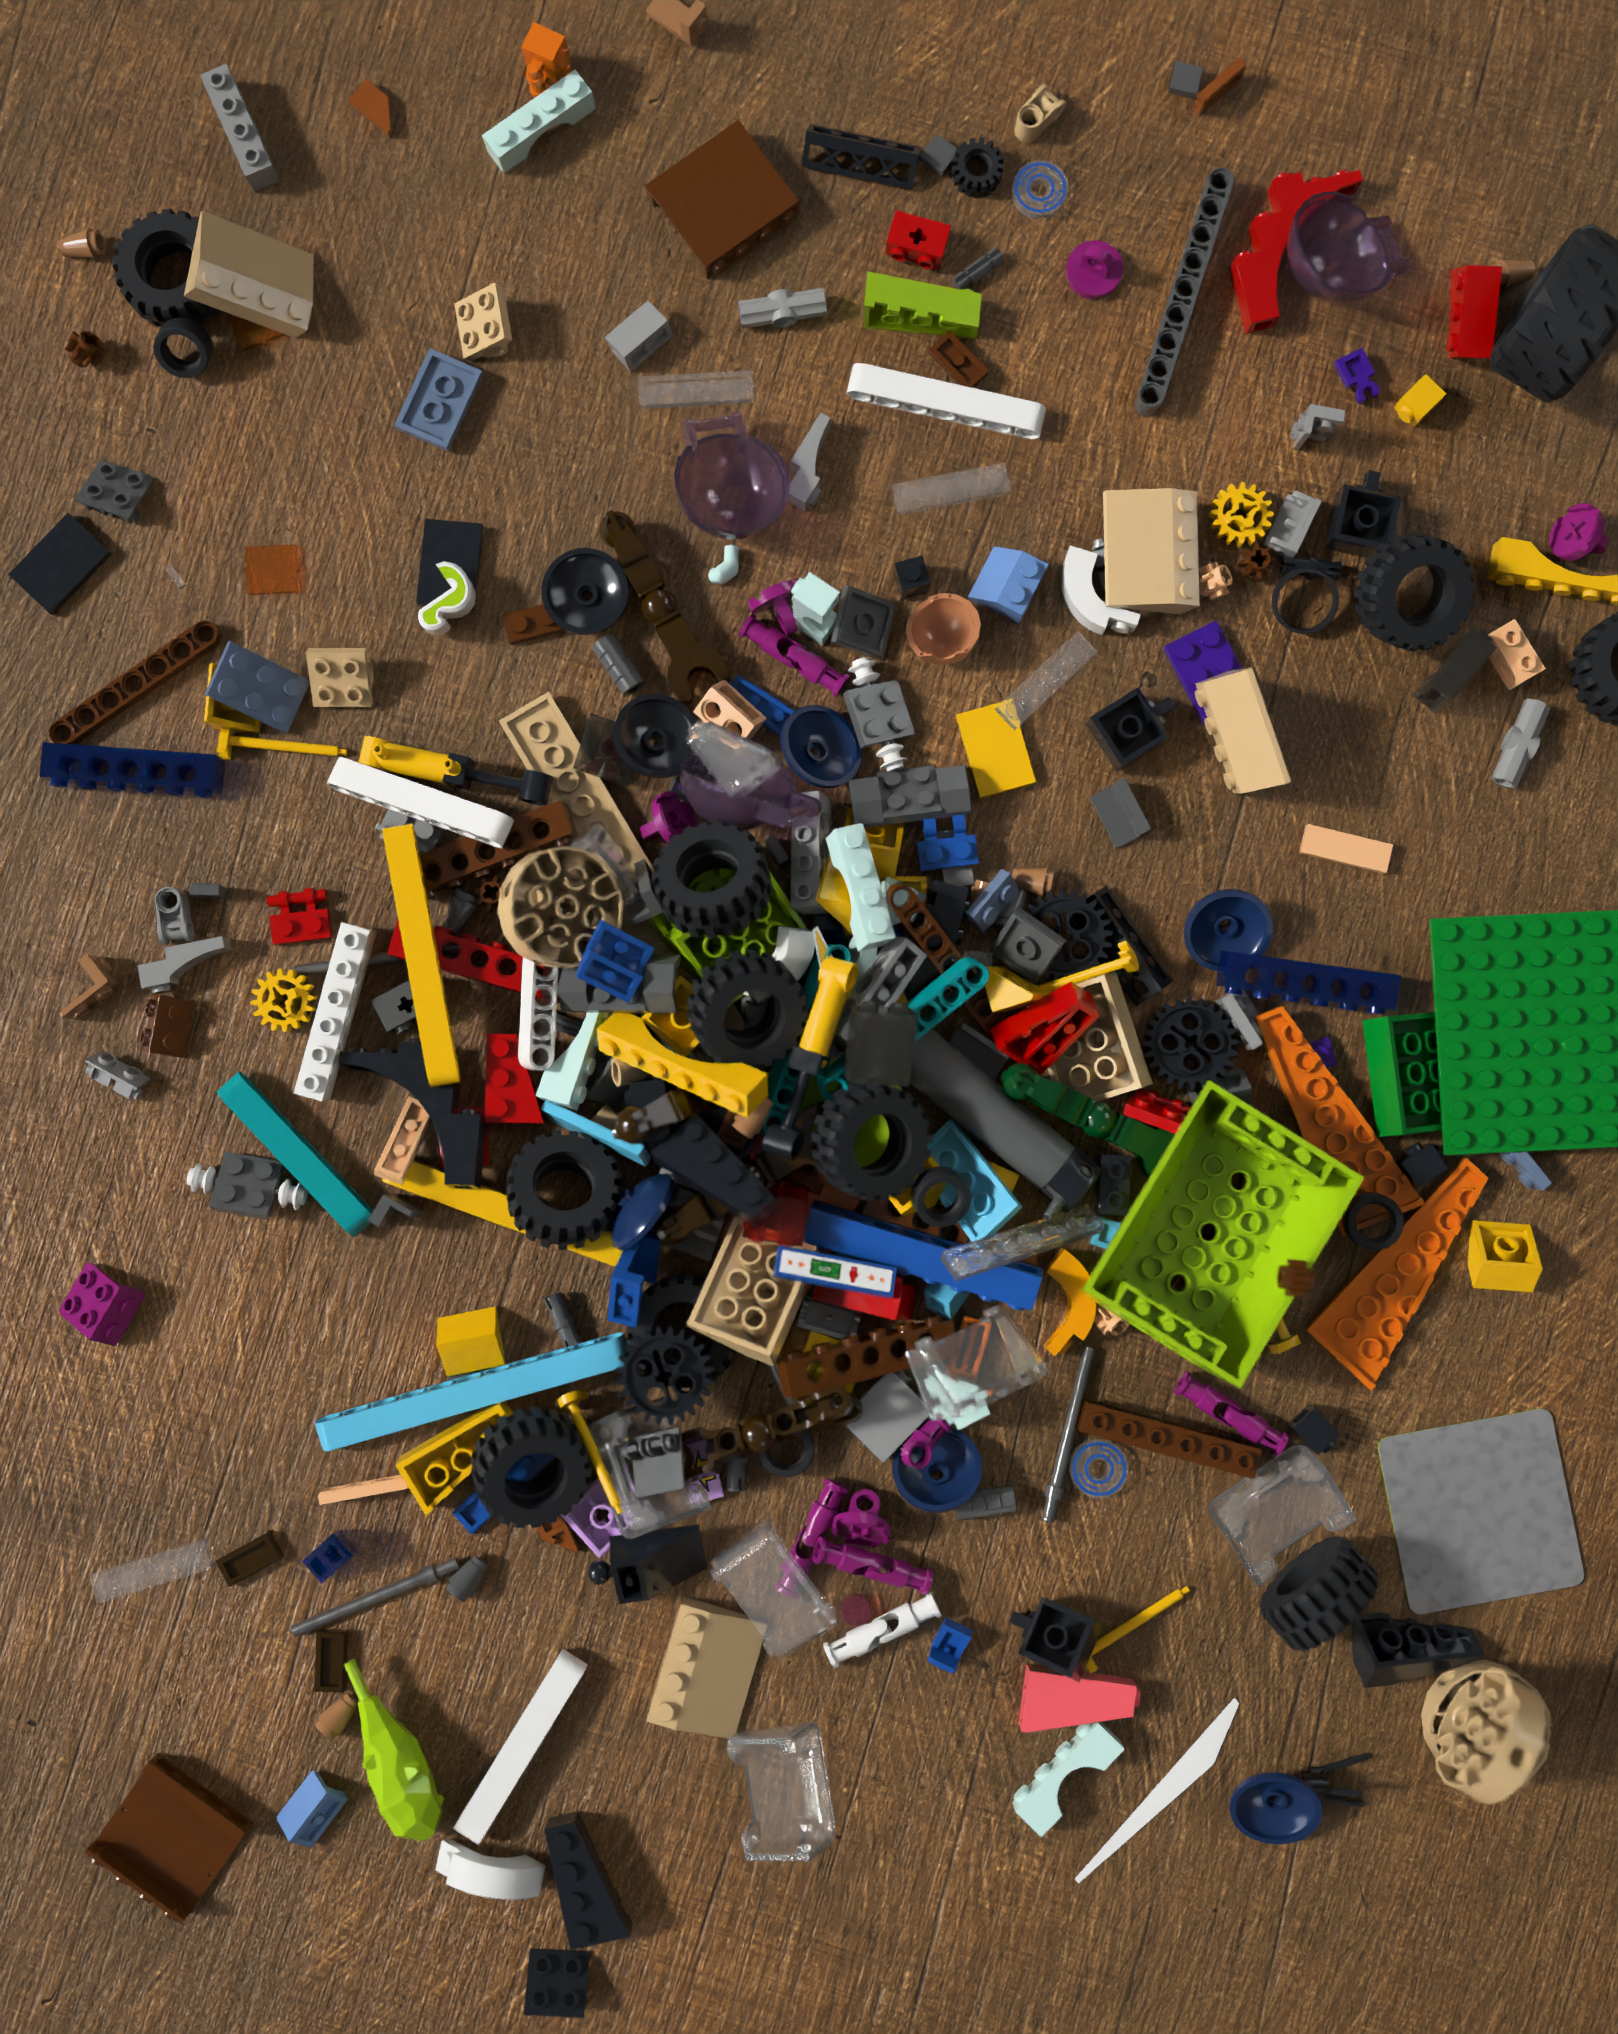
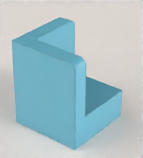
M942 1283L937 1285L929 1284L924 1290L925 1305L931 1311L951 1320L968 1298L969 1292L958 1293L953 1291L950 1286Z

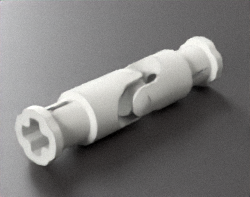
M929 1591L926 1597L912 1604L907 1602L877 1617L870 1624L858 1626L846 1632V1636L830 1644L825 1642L823 1646L832 1667L836 1669L839 1667V1663L853 1656L858 1658L872 1651L880 1643H887L919 1628L920 1623L934 1616L939 1618L942 1615L932 1593ZM898 1619L899 1624L892 1632L886 1621Z

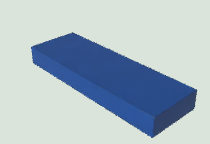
M737 674L731 686L767 718L762 726L781 737V730L785 721L795 710Z

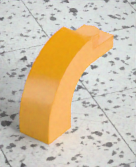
M1064 1248L1059 1250L1043 1270L1061 1285L1068 1301L1064 1320L1043 1345L1054 1356L1058 1352L1063 1354L1067 1351L1073 1342L1071 1339L1073 1334L1084 1341L1092 1327L1096 1314V1302L1081 1291L1090 1275L1085 1267Z

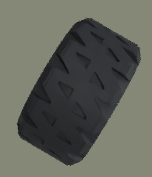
M1594 224L1585 225L1572 232L1539 275L1497 339L1490 353V366L1493 371L1544 403H1551L1561 399L1578 383L1618 330V239Z

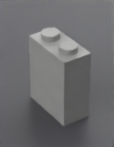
M902 1370L879 1376L858 1398L863 1406L861 1418L854 1423L845 1425L883 1463L933 1412L929 1406L932 1400L920 1388L915 1392L908 1385L911 1379ZM852 1404V1408H851L850 1412H849L848 1414H846L845 1416H848V1415H850V1414L853 1412V1410H854V1405H853V1404Z

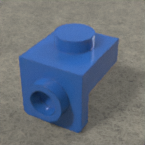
M946 1617L931 1642L928 1662L934 1664L939 1669L954 1674L958 1667L959 1658L972 1638L973 1630Z

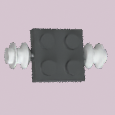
M863 657L853 661V666L848 669V672L855 673L857 677L852 684L860 687L843 693L860 748L882 744V748L876 754V757H882L884 760L880 769H887V772L904 768L903 763L908 758L900 756V751L904 746L894 743V741L910 738L915 734L898 679L875 684L874 682L880 676V673L873 672L872 670L876 661H869L868 657Z
M225 1152L218 1175L214 1166L211 1165L206 1171L202 1170L200 1163L191 1168L187 1175V1185L190 1186L191 1192H196L200 1187L203 1188L204 1194L208 1195L213 1190L209 1203L211 1210L269 1220L275 1198H278L282 1208H285L288 1203H292L294 1210H298L300 1205H305L308 1191L300 1182L297 1186H292L291 1180L286 1179L279 1186L284 1165L280 1161Z

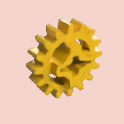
M1244 482L1240 483L1238 489L1233 484H1230L1227 488V493L1224 490H1220L1217 495L1218 499H1214L1211 503V507L1214 510L1210 511L1208 518L1215 519V521L1211 524L1210 528H1218L1220 530L1216 536L1218 539L1223 536L1227 537L1226 545L1235 540L1237 547L1241 548L1246 540L1248 545L1251 546L1255 542V537L1261 540L1265 535L1264 530L1268 531L1272 525L1267 521L1274 515V512L1267 511L1272 502L1271 500L1264 501L1262 499L1266 493L1265 491L1259 494L1255 492V484L1250 489H1246ZM1228 502L1229 511L1223 515L1224 504ZM1259 515L1258 525L1254 528L1255 523L1253 519Z
M280 968L277 970V976L273 972L268 971L266 973L267 981L264 979L257 980L261 988L252 989V993L257 995V1000L250 1001L251 1005L258 1006V1010L253 1013L254 1016L264 1017L261 1021L263 1026L272 1023V1031H278L281 1026L283 1032H290L291 1025L295 1029H300V1020L309 1022L311 1019L307 1012L316 1010L315 1007L310 1005V1001L316 1000L317 996L309 994V991L314 986L312 984H304L307 979L305 975H300L296 978V970H289L286 975L285 969ZM282 981H289L296 987L288 989ZM268 991H270L268 1000L266 1001ZM282 995L288 996L285 1005H280V1001L283 1000ZM302 999L300 1010H298L299 1002ZM280 1012L286 1020L277 1019L272 1013Z

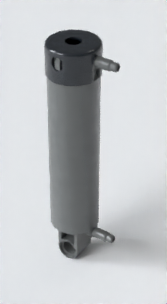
M893 1007L890 1009L882 1023L896 1012V1010ZM908 1024L899 1026L896 1035L904 1034L907 1031ZM932 1029L874 1075V1077L880 1078L890 1067L893 1068L1039 1189L1038 1191L1051 1201L1047 1211L1044 1213V1217L1047 1220H1052L1060 1210L1065 1213L1069 1212L1090 1190L1102 1172V1168L1079 1148L1070 1144L1021 1102L1010 1097L1003 1087ZM879 1043L880 1048L884 1049V1043Z

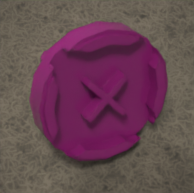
M1099 240L1086 241L1076 246L1069 255L1065 269L1069 281L1068 284L1080 297L1091 300L1112 294L1119 286L1123 274L1121 256L1109 243Z
M1587 503L1574 505L1566 510L1569 513L1563 518L1560 516L1554 523L1550 532L1549 546L1553 550V554L1561 560L1575 561L1588 553L1603 554L1606 552L1609 539L1603 534L1604 516L1593 505Z
M797 578L793 580V583L791 580H785L768 587L759 594L760 599L756 601L752 597L747 603L752 614L773 609L786 636L798 631L795 619L787 603L794 595L791 591L798 581Z
M668 790L654 798L652 802L654 820L640 827L644 840L662 836L670 844L669 839L675 834L681 835L684 833L683 829L689 826L692 828L697 827L695 816L690 806L685 801L681 802L677 798L680 796L679 794Z
M861 1489L852 1496L849 1512L834 1516L831 1531L837 1539H839L840 1535L845 1537V1542L849 1545L862 1548H876L880 1546V1542L884 1544L889 1543L892 1528L888 1522L879 1517L880 1499L878 1495L872 1490ZM862 1500H870L874 1504L868 1511L860 1510L857 1505Z

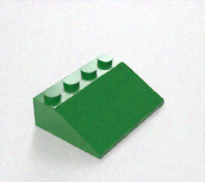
M1435 1012L1362 1020L1377 1137L1442 1130Z

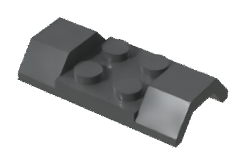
M934 765L899 769L891 772H876L874 777L848 780L854 825L863 823L864 828L971 814L970 792L965 765L934 769Z
M651 954L641 973L643 978L629 1003L577 978L575 975L579 966L559 968L557 994L561 1011L677 1014L678 1006L675 996L676 971L682 962V955Z

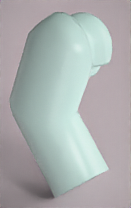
M727 545L724 547V562L709 571V580L713 584L727 583L737 575L738 546Z

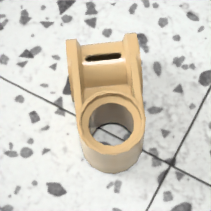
M1046 83L1042 84L1018 111L1014 133L1021 142L1030 143L1036 140L1061 115L1066 107L1067 102L1064 99L1059 100L1048 90L1049 86ZM1028 121L1033 123L1034 125H1027L1024 122Z

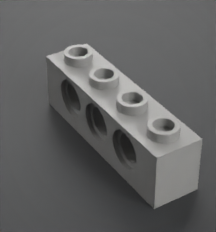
M227 64L201 74L200 77L226 135L254 192L280 182L276 169Z
M821 791L792 793L791 908L802 915L829 913L815 900L825 860L830 856L826 838L831 833L832 799Z
M895 937L888 944L884 945L852 991L850 998L846 1000L833 1040L846 1050L862 1052L927 954L906 937Z

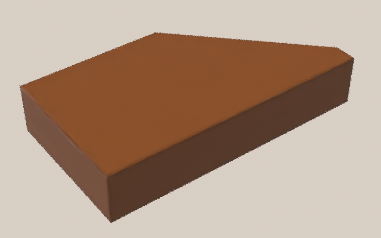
M366 79L348 101L353 108L390 138L392 136L390 100L387 95Z
M561 1515L557 1517L558 1521L551 1524L549 1522L541 1523V1527H537L543 1541L562 1546L575 1553L581 1551L573 1529Z

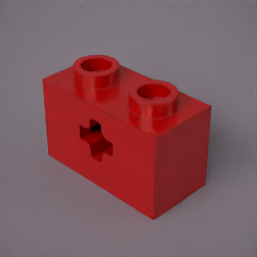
M896 210L886 242L885 255H889L898 262H905L907 260L917 263L924 269L931 270L936 268L940 270L950 238L951 225Z

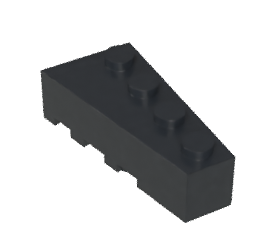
M934 880L926 908L953 945L960 946L964 931L963 928H960L962 917H967L965 912L969 909L970 900H966L969 888ZM939 935L931 936L927 942L928 949H937L941 944V937ZM927 956L909 981L906 994L907 1001H910L941 975ZM948 958L944 963V970L947 971L957 962V958ZM950 986L944 990L943 998L949 997Z
M694 1114L650 1152L658 1166L670 1171L677 1178L701 1191L703 1195L718 1202L725 1209L756 1229L779 1210L778 1204L771 1193L697 1114Z
M579 1812L550 1817L544 1831L570 1951L630 1937L633 1923L621 1904V1898L607 1875V1869L595 1850V1845Z

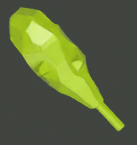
M352 1659L346 1662L344 1666L359 1698L358 1707L364 1744L362 1766L366 1769L368 1782L378 1802L379 1812L386 1820L395 1837L414 1841H426L436 1833L443 1811L441 1807L444 1800L443 1796L437 1793L430 1766L417 1739L393 1716L378 1695L370 1694L356 1660Z

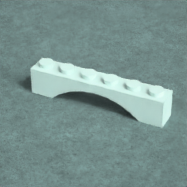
M586 1013L581 1029L569 1048L553 1062L550 1068L544 1070L536 1094L537 1097L559 1106L578 1110L579 1104H582L586 1097L587 1089L585 1086L588 1076L593 1074L596 1066L594 1058L599 1048L597 1028L611 1016V1013Z

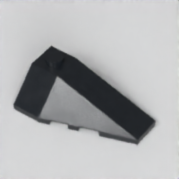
M1385 1613L1362 1614L1354 1622H1351L1353 1662L1365 1688L1394 1685L1481 1660L1485 1657L1472 1629L1437 1623L1435 1626L1417 1623V1619L1407 1618L1406 1621L1390 1618V1614Z

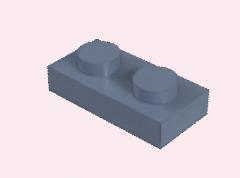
M1001 869L965 912L976 930L984 933L1019 891L1009 872Z
M1527 1151L1499 1153L1508 1165H1514L1519 1171L1518 1178L1526 1188L1543 1191L1552 1184Z

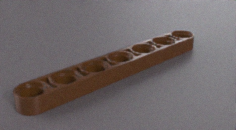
M208 620L196 623L56 720L49 728L50 740L63 748H70L216 648L222 639L220 629ZM207 627L213 628V639L209 642H202L200 639L201 631ZM188 644L190 646V654L184 659L178 658L176 650L179 645ZM159 660L165 661L166 671L161 675H154L152 671L153 664ZM134 677H140L143 681L142 688L136 692L130 691L129 681ZM111 693L117 694L119 697L117 706L107 708L105 698ZM86 710H92L95 714L94 721L89 725H84L81 722V715ZM65 726L69 727L71 730L70 738L60 742L57 738L58 730Z
M895 883L887 889V904L923 952L927 954V957L941 975L945 972L944 963L948 958L955 957L957 961L963 958L909 886L903 883ZM899 890H906L908 894L907 901L902 905H895L893 901L894 894ZM923 913L925 917L924 923L918 928L912 927L910 919L913 914ZM933 935H939L941 937L940 946L935 950H929L927 947L928 939ZM972 969L967 972V979H971L976 975ZM984 986L966 1000L963 1005L986 1036L995 1043L990 1028L1008 1017L1004 1012H992L991 1005L986 1015L980 1016L977 1014V1006L983 1001L989 1002Z

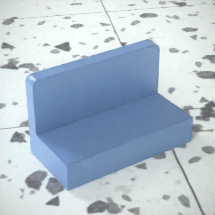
M311 1771L277 1815V1821L289 1842L312 1848L347 1802L348 1798L343 1791L327 1787L319 1773Z

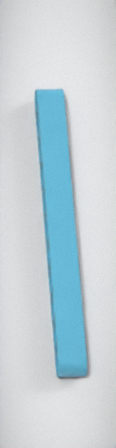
M624 1332L610 1334L570 1347L333 1413L316 1420L314 1424L323 1451L338 1449L615 1370L617 1367L625 1366V1363L618 1359L619 1356H629V1352L625 1349L627 1345Z

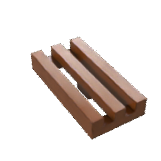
M1239 57L1197 94V99L1192 109L1198 115H1202L1241 81L1247 64Z

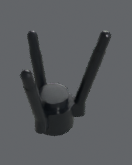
M1364 1753L1320 1767H1309L1310 1774H1303L1302 1780L1306 1781L1316 1790L1321 1801L1363 1807L1364 1802L1361 1800L1340 1797L1362 1796L1363 1792L1361 1790L1330 1788L1328 1776H1322V1773L1369 1758V1755Z

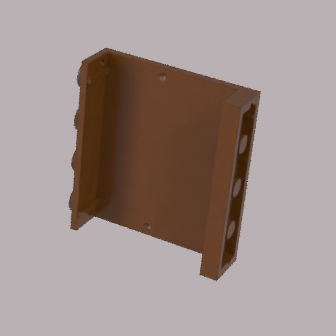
M739 120L645 185L648 200L654 207L659 205L703 265L704 276L707 279L713 274H721L730 262L736 258L741 259L745 257L753 246L759 242L764 243L768 241L777 229L783 225L789 226L799 215V200Z
M157 1753L142 1770L143 1774L97 1839L84 1853L90 1856L91 1861L95 1865L105 1867L112 1872L118 1882L135 1889L144 1901L154 1903L161 1908L167 1918L173 1921L177 1920L182 1924L254 1823Z

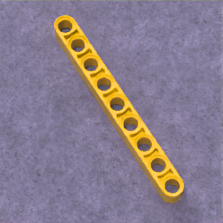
M413 823L383 828V839L430 1088L461 1082L415 829Z
M413 1160L403 1185L382 1178L383 1182L526 1234L525 1230H518L514 1224V1217H510L507 1193L482 1184L481 1190L451 1189L444 1184V1170ZM608 1230L606 1232L601 1231L600 1238L593 1243L589 1239L585 1240L584 1247L576 1249L574 1244L567 1245V1249L614 1267H616L623 1252L613 1246L611 1231Z

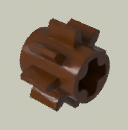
M74 331L67 340L68 344L65 347V350L69 352V359L79 367L86 368L89 364L97 367L102 359L101 355L105 351L101 347L100 339L89 331H83L80 335Z
M1255 543L1251 552L1246 548L1242 551L1241 555L1245 559L1241 560L1237 567H1243L1245 572L1243 578L1248 576L1254 577L1255 582H1258L1262 573L1265 576H1269L1272 573V569L1268 566L1274 564L1276 558L1270 557V547L1266 549L1259 548L1258 543Z
M497 876L493 877L492 882L482 878V887L474 889L481 897L476 903L479 906L487 903V911L490 913L499 904V894L502 885H498L499 877ZM491 888L497 891L496 896L498 898L496 900L488 898Z
M1288 1259L1287 1265H1280L1277 1273V1285L1279 1288L1285 1289L1286 1296L1304 1297V1291H1312L1315 1275L1313 1268H1306L1307 1261Z

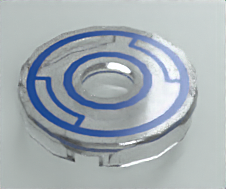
M1044 160L1028 162L1014 176L1011 190L1013 203L1019 212L1028 218H1051L1060 212L1066 203L1069 185L1067 176L1054 163ZM1035 185H1043L1048 192L1043 196H1038L1034 194L1032 188Z
M1095 1438L1083 1441L1074 1449L1070 1457L1069 1472L1071 1480L1081 1493L1090 1498L1104 1499L1114 1496L1123 1488L1128 1478L1129 1465L1126 1455L1117 1444L1108 1439ZM1097 1460L1104 1461L1107 1466L1106 1472L1101 1476H1095L1091 1473V1465Z

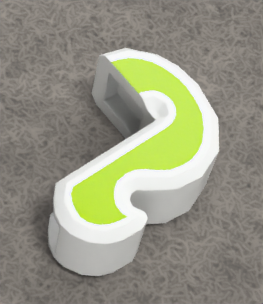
M446 561L437 563L436 566L452 588L420 609L418 614L420 625L427 633L435 636L443 635L450 630L451 627L446 621L447 618H461L467 615L475 605L476 592L471 580L461 567Z

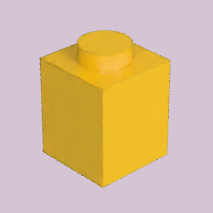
M1425 374L1398 401L1394 409L1403 422L1410 423L1415 427L1438 405L1446 393Z

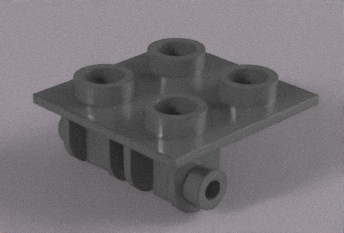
M101 459L74 500L84 505L87 510H95L105 516L109 514L111 518H116L118 515L119 519L126 520L129 524L132 522L137 523L140 518V512L136 511V508L155 480V477Z
M681 1427L632 1437L631 1441L626 1442L621 1448L622 1456L633 1460L635 1498L686 1489Z

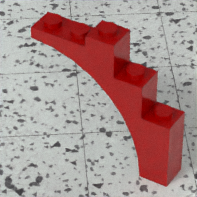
M1342 170L1326 178L1316 176L1308 179L1305 183L1301 172L1294 174L1284 172L1273 178L1267 191L1272 212L1266 211L1258 214L1253 219L1248 230L1253 251L1249 250L1239 253L1234 257L1229 268L1246 334L1274 328L1280 317L1276 295L1277 272L1287 241L1296 229L1313 213L1335 200L1355 194L1363 181L1360 170L1351 172L1349 170Z

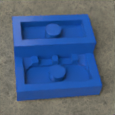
M600 919L586 947L575 976L629 1003L643 978L641 973L655 948Z

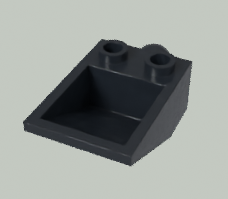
M699 1524L609 1536L610 1565L603 1560H596L589 1565L587 1575L589 1580L596 1585L604 1584L610 1577H613L619 1604L650 1600L707 1569Z

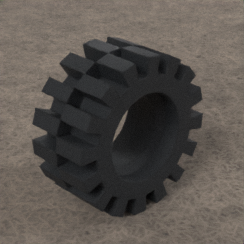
M971 138L969 145L964 141L961 144V148H957L955 151L951 177H953L954 185L958 184V191L962 193L965 189L966 196L971 197L972 192L976 193L975 198H980L982 192H984L986 197L990 195L991 189L995 191L998 183L1000 184L1004 157L1003 154L1000 155V148L998 146L993 148L994 142L991 140L986 145L984 144L985 138H980L979 143H975V138ZM971 160H982L986 162L989 170L984 176H973L968 172L967 164Z

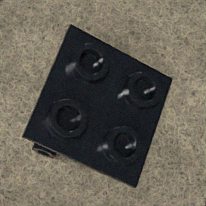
M530 1949L523 2015L584 2018L585 2009L587 2008L586 1992L590 1952Z

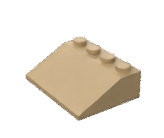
M201 211L184 297L297 338L308 330L313 304L314 255Z
M1174 488L1104 491L1106 607L1179 615L1199 607L1197 491Z
M1253 668L1226 671L1195 683L1197 687L1195 697L1198 705L1204 707L1207 716L1204 719V723L1208 733L1214 736L1216 742L1214 752L1220 763L1223 762L1226 771L1223 777L1229 790L1232 789L1233 793L1242 794L1290 783L1291 779Z
M1116 972L1077 983V986L1092 994L1101 1016L1048 1068L1051 1080L1067 1085L1095 1101L1104 1100L1153 1084Z
M734 1217L686 1325L745 1356L774 1366L809 1285L808 1283L773 1277L777 1248L781 1245L818 1252L817 1247L761 1226L756 1229L744 1220Z
M683 1596L646 1722L677 1731L734 1739L768 1622Z

